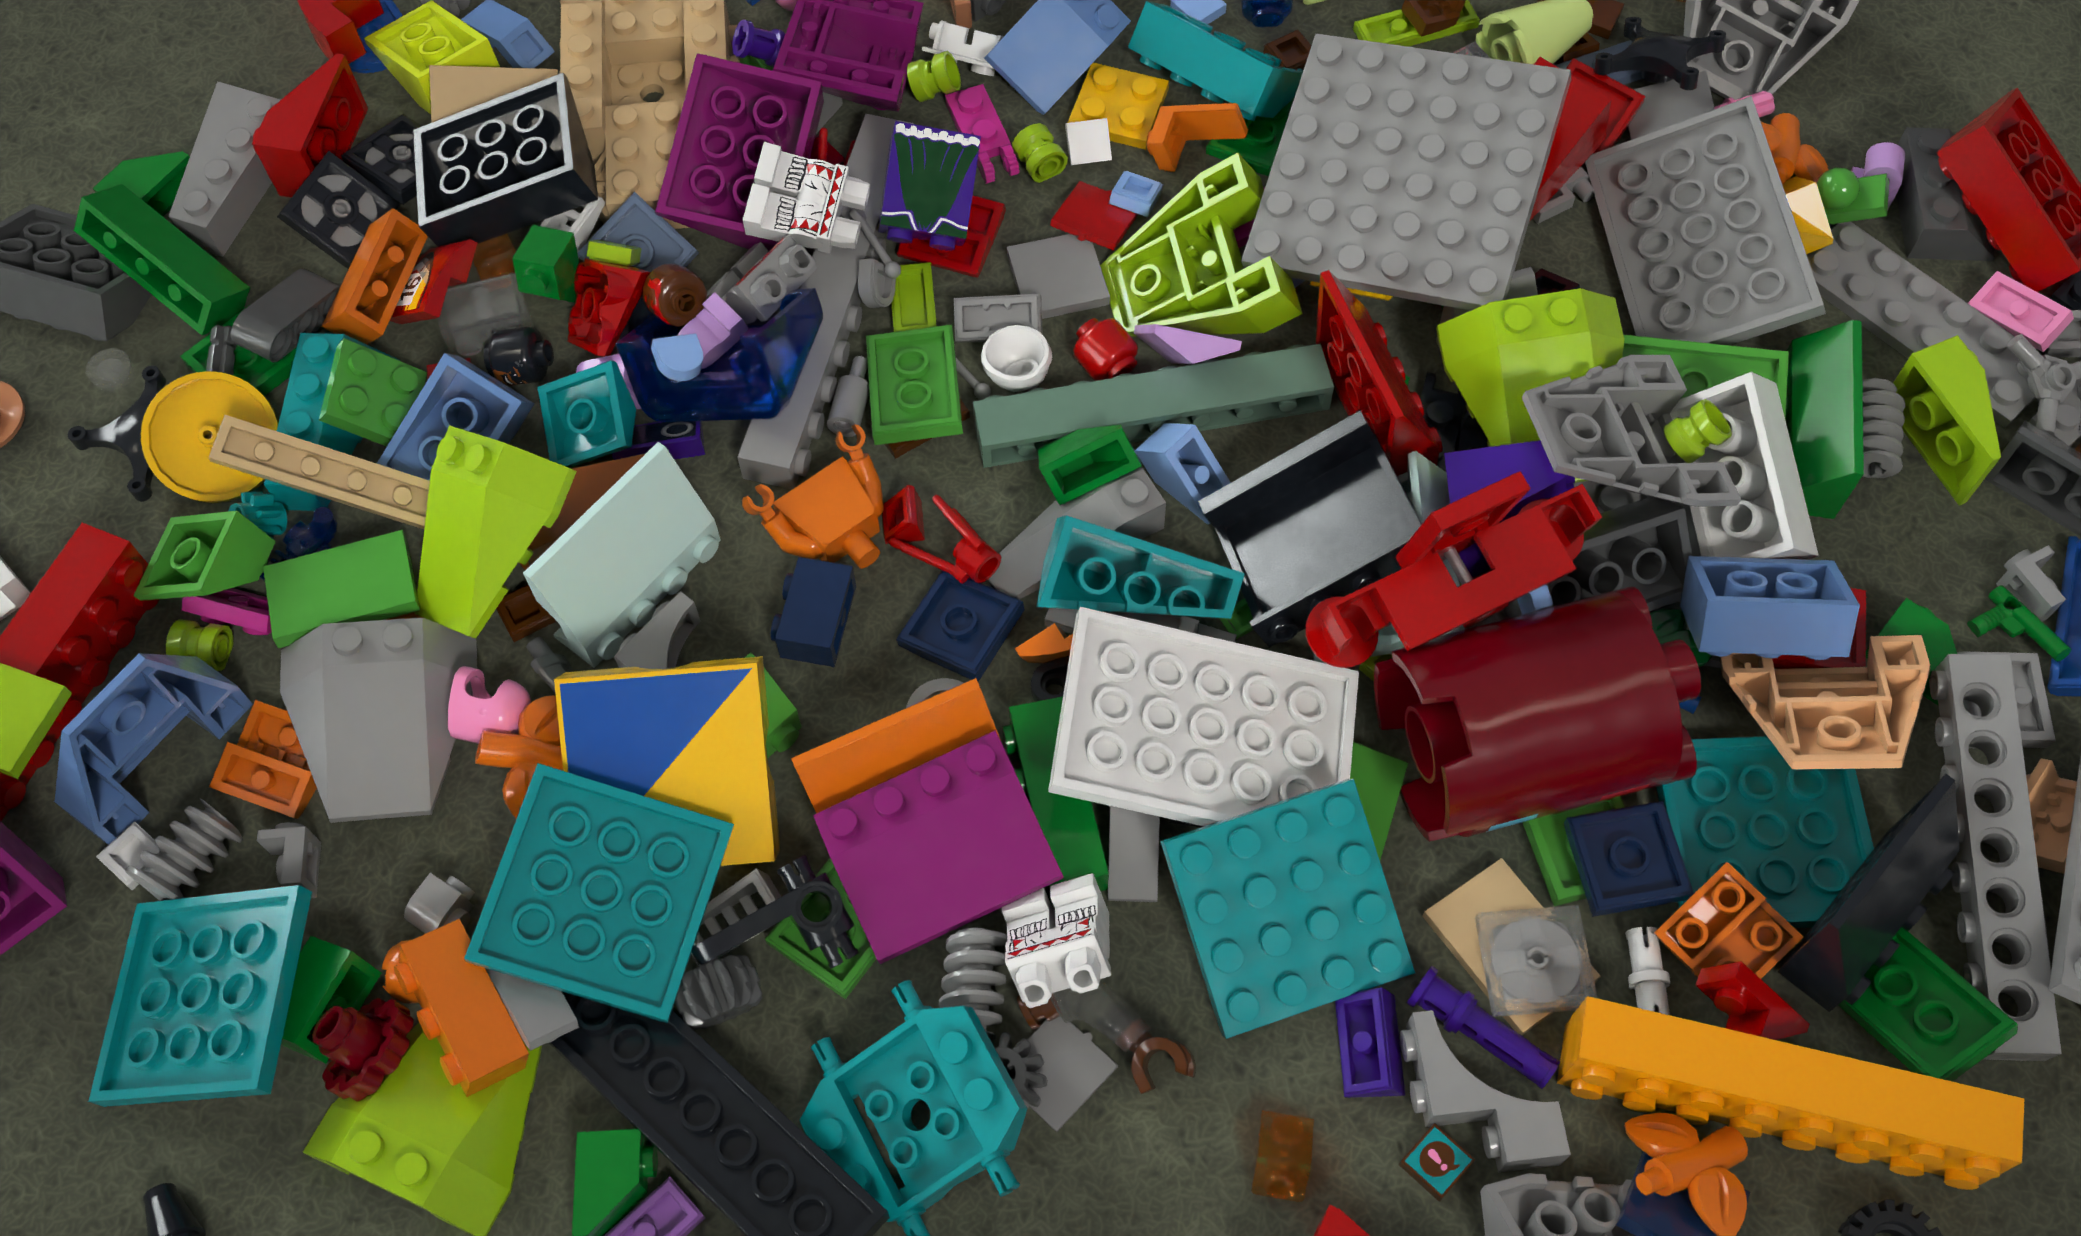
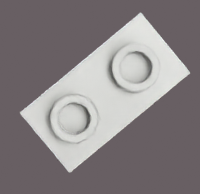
M943 20L939 24L932 23L929 38L934 39L933 47L923 46L922 51L930 52L934 55L949 51L956 63L958 60L972 63L970 71L994 76L995 69L984 57L997 45L1003 36L975 30L972 44L970 45L966 44L969 28L947 23Z

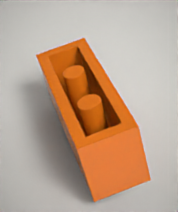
M392 208L369 225L321 327L333 334H345L367 345L384 334L428 238L417 223Z
M459 918L401 944L399 964L394 966V971L404 993L408 995L414 992L422 1007L421 1010L417 1011V1017L428 1040L437 1037L445 1053L444 1056L440 1057V1063L446 1078L452 1086L460 1083L466 1097L525 1069L529 1052L486 969L467 963L464 960L471 940Z

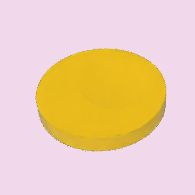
M196 372L170 382L152 399L143 417L141 445L148 466L166 487L195 501L206 503L227 502L240 498L242 492L254 491L265 482V479L210 462L208 457L224 415L277 431L279 419L266 397L241 378L222 372Z

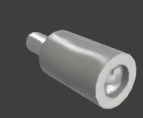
M862 356L854 357L850 374L839 378L827 420L828 429L834 434L840 431L844 437L856 435L852 425L857 424L861 426L870 392L869 383L864 379L868 360Z

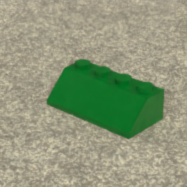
M1850 320L1793 339L1786 350L1789 352L1785 421L1809 516L1834 519L1864 475L1862 321Z

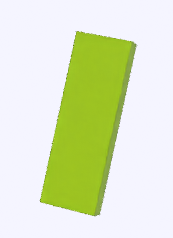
M1466 0L1456 25L1422 37L1401 9L1355 21L1353 30L1358 40L1409 47L1478 28L1480 19L1469 0Z

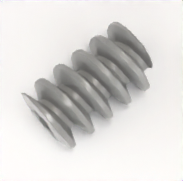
M1879 378L1862 380L1864 475L1862 477H1891L1899 473L1903 467L1901 455L1904 447L1901 442L1904 437L1902 426L1905 422L1903 414L1905 401L1902 396L1896 393L1897 388L1895 384L1889 380Z
M201 798L200 800L205 807L204 810L193 806H187L184 809L191 823L190 825L178 821H172L169 824L176 837L175 840L163 836H158L155 839L161 851L160 855L148 851H143L140 854L146 866L145 870L128 866L125 869V872L159 901L185 898L179 885L182 883L197 888L200 882L194 873L196 868L209 873L215 870L208 857L210 853L224 858L229 855L223 843L225 838L238 843L244 840L239 830Z
M983 928L958 930L946 939V950L950 954L944 959L943 965L944 970L948 974L941 980V988L946 994L939 999V1008L954 1006L973 1007L989 1039L996 1040L997 1036L987 1031V1026L1002 1023V1015L989 1011V1006L1003 1004L1004 995L991 991V986L1005 984L1006 975L993 971V967L1003 966L1006 963L1005 954L995 951V947L1005 946L1007 935Z

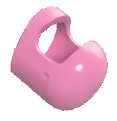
M467 666L460 667L454 675L448 704V730L450 736L455 739L479 744L483 730L518 735L519 715L531 703L528 691L519 683L508 679L503 681L495 695L491 696L485 688L483 671ZM469 681L471 682L473 696L469 695L466 690Z

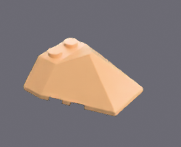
M1922 635L1870 636L1867 667L1774 669L1772 658H1764L1756 654L1732 653L1728 656L1719 657L1723 678L1791 769L1902 768L1930 671V662Z

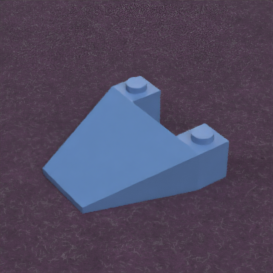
M139 653L62 730L54 802L109 845L134 821L139 824L149 813L120 783L185 716H188L217 739H220L253 704L236 684L196 656Z

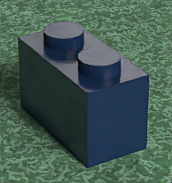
M798 557L794 574L787 573L784 580L782 596L786 602L782 614H775L771 627V640L776 641L780 658L835 667L856 590L853 566Z

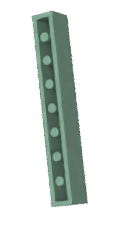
M1321 343L1308 346L1294 345L1284 350L1266 353L1251 352L1242 357L1225 360L1209 359L1200 364L1183 367L1167 366L1157 371L1135 375L1125 373L1111 379L1093 382L1078 381L1069 386L1051 389L1035 388L1027 393L1009 396L993 395L984 400L973 401L974 425L983 468L1038 459L1039 448L1078 429L1122 425L1129 441L1134 443L1146 441L1164 423L1196 425L1199 431L1329 410L1334 385Z

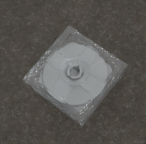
M1579 905L1477 913L1475 922L1492 1017L1576 1011L1587 996L1597 998Z

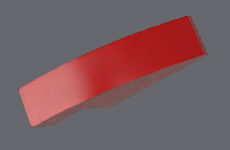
M297 0L311 33L325 56L331 59L335 54H343L348 64L366 54L357 29L384 13L379 0Z

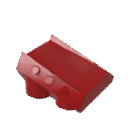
M585 258L584 262H580L575 271L574 289L577 298L569 314L567 342L598 356H610L643 293L642 288L645 279L651 272L634 266L618 265Z

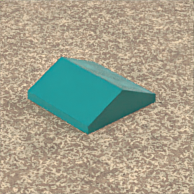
M610 360L537 387L550 461L572 468L632 447L636 407L615 361Z

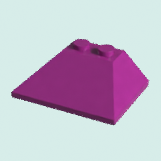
M797 0L773 71L822 82L823 92L858 104L872 106L877 110L899 112L908 81L907 66L908 63L913 61L924 3L913 0Z

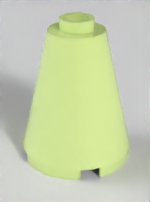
M1545 0L1492 13L1481 19L1479 25L1483 24L1482 31L1476 34L1479 57L1534 64L1539 57H1542L1554 64L1591 29L1592 7L1587 0Z

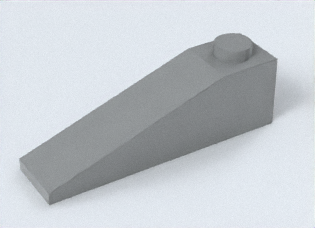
M1141 467L1059 506L1057 500H1055L999 553L1002 557L999 568L988 580L995 590L1021 599L1040 588L1043 562L1057 518L1067 515L1125 535L1143 539L1164 529L1166 502Z
M1527 1173L1484 1185L1480 1193L1485 1236H1634L1616 1225L1632 1180L1626 1179L1622 1185L1598 1184L1593 1182L1592 1177L1575 1176L1572 1182L1549 1181L1546 1178V1174Z

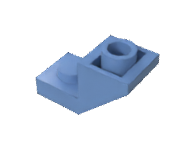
M485 0L461 19V21L488 38L492 49L496 47L513 68H536L555 52L528 18L494 0Z

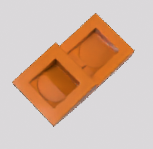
M1054 623L1016 647L1015 650L1028 663H1045L1070 655L1073 634L1067 637L1065 632Z

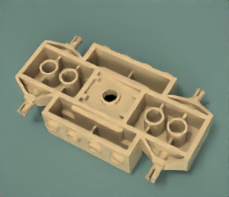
M560 0L561 39L559 74L564 73L568 78L595 166L598 196L605 201L599 218L605 224L634 192L656 210L696 54L699 53L740 63V58L733 55L732 41L737 25H730L725 0ZM658 92L663 94L657 102H646L643 100L649 93ZM663 218L674 229L690 228L677 222L671 221L669 219Z

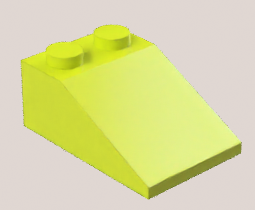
M432 0L364 38L367 46L416 103L429 114H431L429 65L500 67L488 38Z

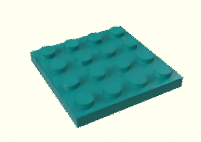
M1767 736L1691 739L1697 759L1695 775L1688 779L1659 785L1656 788L1659 802L1663 801L1693 892L1695 893L1728 862L1766 897L1765 901L1794 928L1813 927L1874 849L1856 770L1791 769ZM1685 900V901H1679V902H1678L1679 908H1680L1687 900Z
M537 763L464 960L467 963L668 1023L734 824Z
M1346 779L1160 841L1218 1026L1224 1038L1227 1039L1348 997L1356 992L1368 990L1415 973L1354 779Z
M300 885L138 903L88 1102L107 1107L271 1094L312 891Z

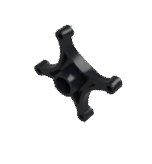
M1627 17L1625 19L1623 35L1633 43L1616 55L1604 52L1598 53L1595 59L1594 72L1598 75H1608L1618 71L1636 70L1641 71V77L1648 82L1664 83L1673 79L1680 84L1681 89L1694 90L1697 88L1699 70L1694 67H1688L1687 63L1704 54L1724 51L1726 32L1713 30L1709 33L1708 37L1691 38L1649 31L1641 26V18Z
M152 365L142 371L145 387L141 397L126 412L104 427L85 430L82 426H75L67 434L70 441L79 450H86L91 447H106L126 455L133 468V479L128 482L127 489L140 502L147 501L152 496L151 481L154 474L148 466L142 450V421L150 402L166 384V379L158 367Z

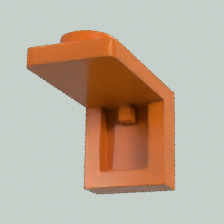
M1236 103L1160 106L1153 129L1147 135V149L1149 154L1153 155L1159 170L1175 172L1186 141L1246 138L1248 128L1239 105Z

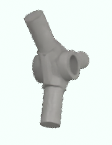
M2019 334L2008 342L2007 348L2028 368V387L2038 399L2037 401H2039L2036 427L2048 432L2050 435H2054L2058 404H2062L2074 388L2075 382L2081 379V361L2069 364L2066 360L2046 354L2041 355L2022 334Z

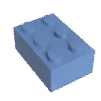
M1688 556L1680 607L1699 652H1706L1719 657L1728 656L1732 653L1756 654L1764 658H1777L1781 655H1799L1814 660H1826L1830 657H1849L1860 604L1835 561Z

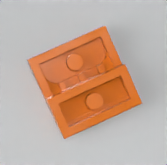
M255 700L238 743L227 742L209 787L298 819L304 812L317 787L287 710Z

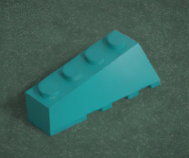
M1146 1L1128 45V48L1141 54L1139 60L1141 63L1157 70H1162V67H1165L1172 71L1170 78L1180 84L1192 87L1194 83L1203 88L1201 95L1217 103H1223L1225 100L1229 103L1238 104L1243 118L1255 121L1257 116L1273 118L1295 97L1303 73L1302 69L1298 68L1296 70L1279 67L1282 60L1269 53L1264 54L1252 48H1246L1243 51L1246 42L1218 31L1211 34L1212 26L1168 5Z
M300 333L277 431L352 455L357 443H361L363 437L319 421L336 347L345 338L396 360L399 359L345 334ZM265 479L264 482L268 492L274 494L275 502L282 503L286 510L326 511L331 501Z
M1066 515L1057 518L1043 562L1037 607L1077 610L1080 607L1097 611L1231 619L1245 573Z

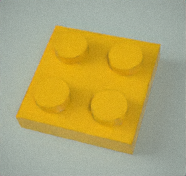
M1093 62L1090 65L1068 123L1107 118L1110 141L1146 150L1147 135L1153 129L1160 106L1164 103L1169 89V80Z

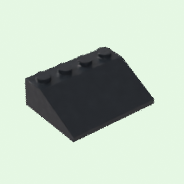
M564 73L413 130L419 228L438 247L469 239L480 244L598 200L595 166L570 84Z
M1945 774L1886 832L1777 971L1828 1012L1832 1011L1844 1000L1853 1005L1861 997L1872 982L1864 976L1873 963L1881 968L1900 945L1892 939L1902 927L1908 932L1926 912L1927 907L1920 902L1928 891L1936 896L1953 877L1955 872L1948 868V865L1959 852L1956 784L1952 777Z

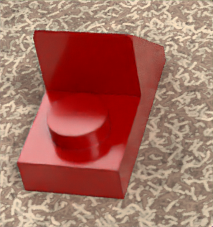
M1742 961L1701 969L1696 986L1714 1002V1005L1719 1010L1729 1015L1726 1029L1773 1040L1807 1033L1810 1024Z

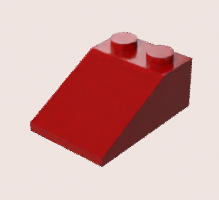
M335 54L270 108L260 127L253 134V148L279 196L292 198L328 151L342 160L341 155L351 149L368 111V106L343 54Z

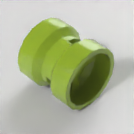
M949 51L935 54L931 61L926 62L920 59L908 63V81L914 96L919 102L933 99L936 93L941 91L949 94L959 91L961 88L959 69Z
M1037 123L1027 126L1014 138L1012 148L1019 160L1026 163V170L1035 182H1043L1059 175L1065 169L1068 157L1060 145L1054 143V137L1046 125Z
M1703 399L1691 407L1690 416L1675 418L1665 425L1663 430L1670 446L1687 463H1693L1702 457L1709 443L1719 445L1732 436L1730 425L1724 415L1707 399Z
M178 619L173 623L167 635L166 655L196 656L216 671H222L226 667L234 645L232 630L226 625L210 623L206 627H201L196 621Z

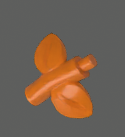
M1782 113L1776 115L1770 124L1761 122L1782 185L1793 174L1799 178L1817 183L1818 178L1828 171L1827 163L1820 152L1811 145L1801 144L1800 122L1796 116Z
M554 695L536 699L522 710L519 715L518 735L483 730L479 740L475 764L512 768L506 775L502 792L508 809L516 819L537 763L563 771L556 696Z
M1669 1113L1644 1114L1625 1122L1624 1127L1628 1137L1639 1149L1652 1157V1159L1646 1162L1644 1172L1636 1176L1635 1181L1639 1191L1644 1195L1656 1192L1661 1196H1669L1688 1189L1689 1199L1693 1208L1717 1236H1736L1745 1219L1747 1197L1743 1184L1735 1174L1728 1170L1743 1162L1748 1155V1147L1743 1135L1734 1127L1724 1126L1700 1140L1697 1130L1684 1118Z

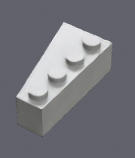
M218 81L168 217L176 228L203 250L223 257L272 183L253 148L252 141L253 134L260 127L267 111L278 103L280 99Z

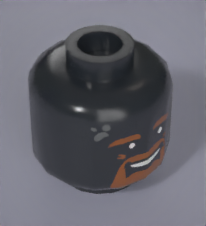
M534 327L498 330L484 347L483 357L486 370L489 375L495 377L506 386L542 381L547 374L548 366H551L554 361L551 343L549 340H544L541 333Z

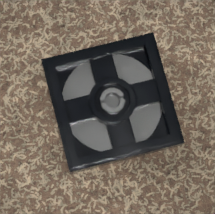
M402 114L341 155L342 161L384 193L404 205L417 196L413 130L422 126Z
M328 151L281 210L277 218L349 269L369 225L392 208L397 210L400 204Z

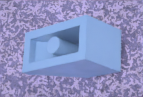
M1164 423L1135 452L1156 484L1206 524H1210L1204 516L1198 501L1231 482L1196 425Z

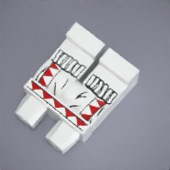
M764 142L754 176L755 184H752L743 217L745 234L778 242L784 236L790 235L797 244L803 247L818 248V251L831 254L832 246L855 249L861 224L858 221L840 216L843 206L865 211L870 195V184L850 177L848 166L833 165L823 160L804 158L781 151V146Z
M1093 873L1050 886V898L1055 907V912L1044 888L1002 907V913L1007 923L1005 963L1022 1002H1025L1029 1008L1047 1004L1052 993L1068 988L1080 994L1098 989L1100 979L1111 976V966L1108 961L1110 956L1109 911Z

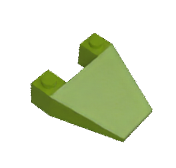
M1239 153L1198 174L1100 265L1110 295L1113 317L1121 323L1130 336L1137 337L1134 334L1135 325L1150 324L1208 335L1265 333L1303 314L1292 278L1270 256L1245 269L1242 265V258L1233 230L1255 219L1264 188L1260 176Z

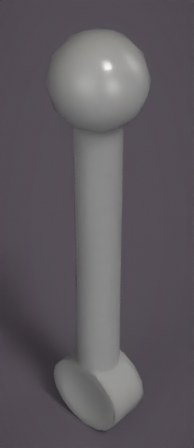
M853 208L849 211V215L854 221L860 222L862 231L885 265V275L889 278H897L901 274V266L891 260L867 223V217L864 212Z
M956 358L957 372L974 388L976 398L984 400L991 394L989 385L980 383Z

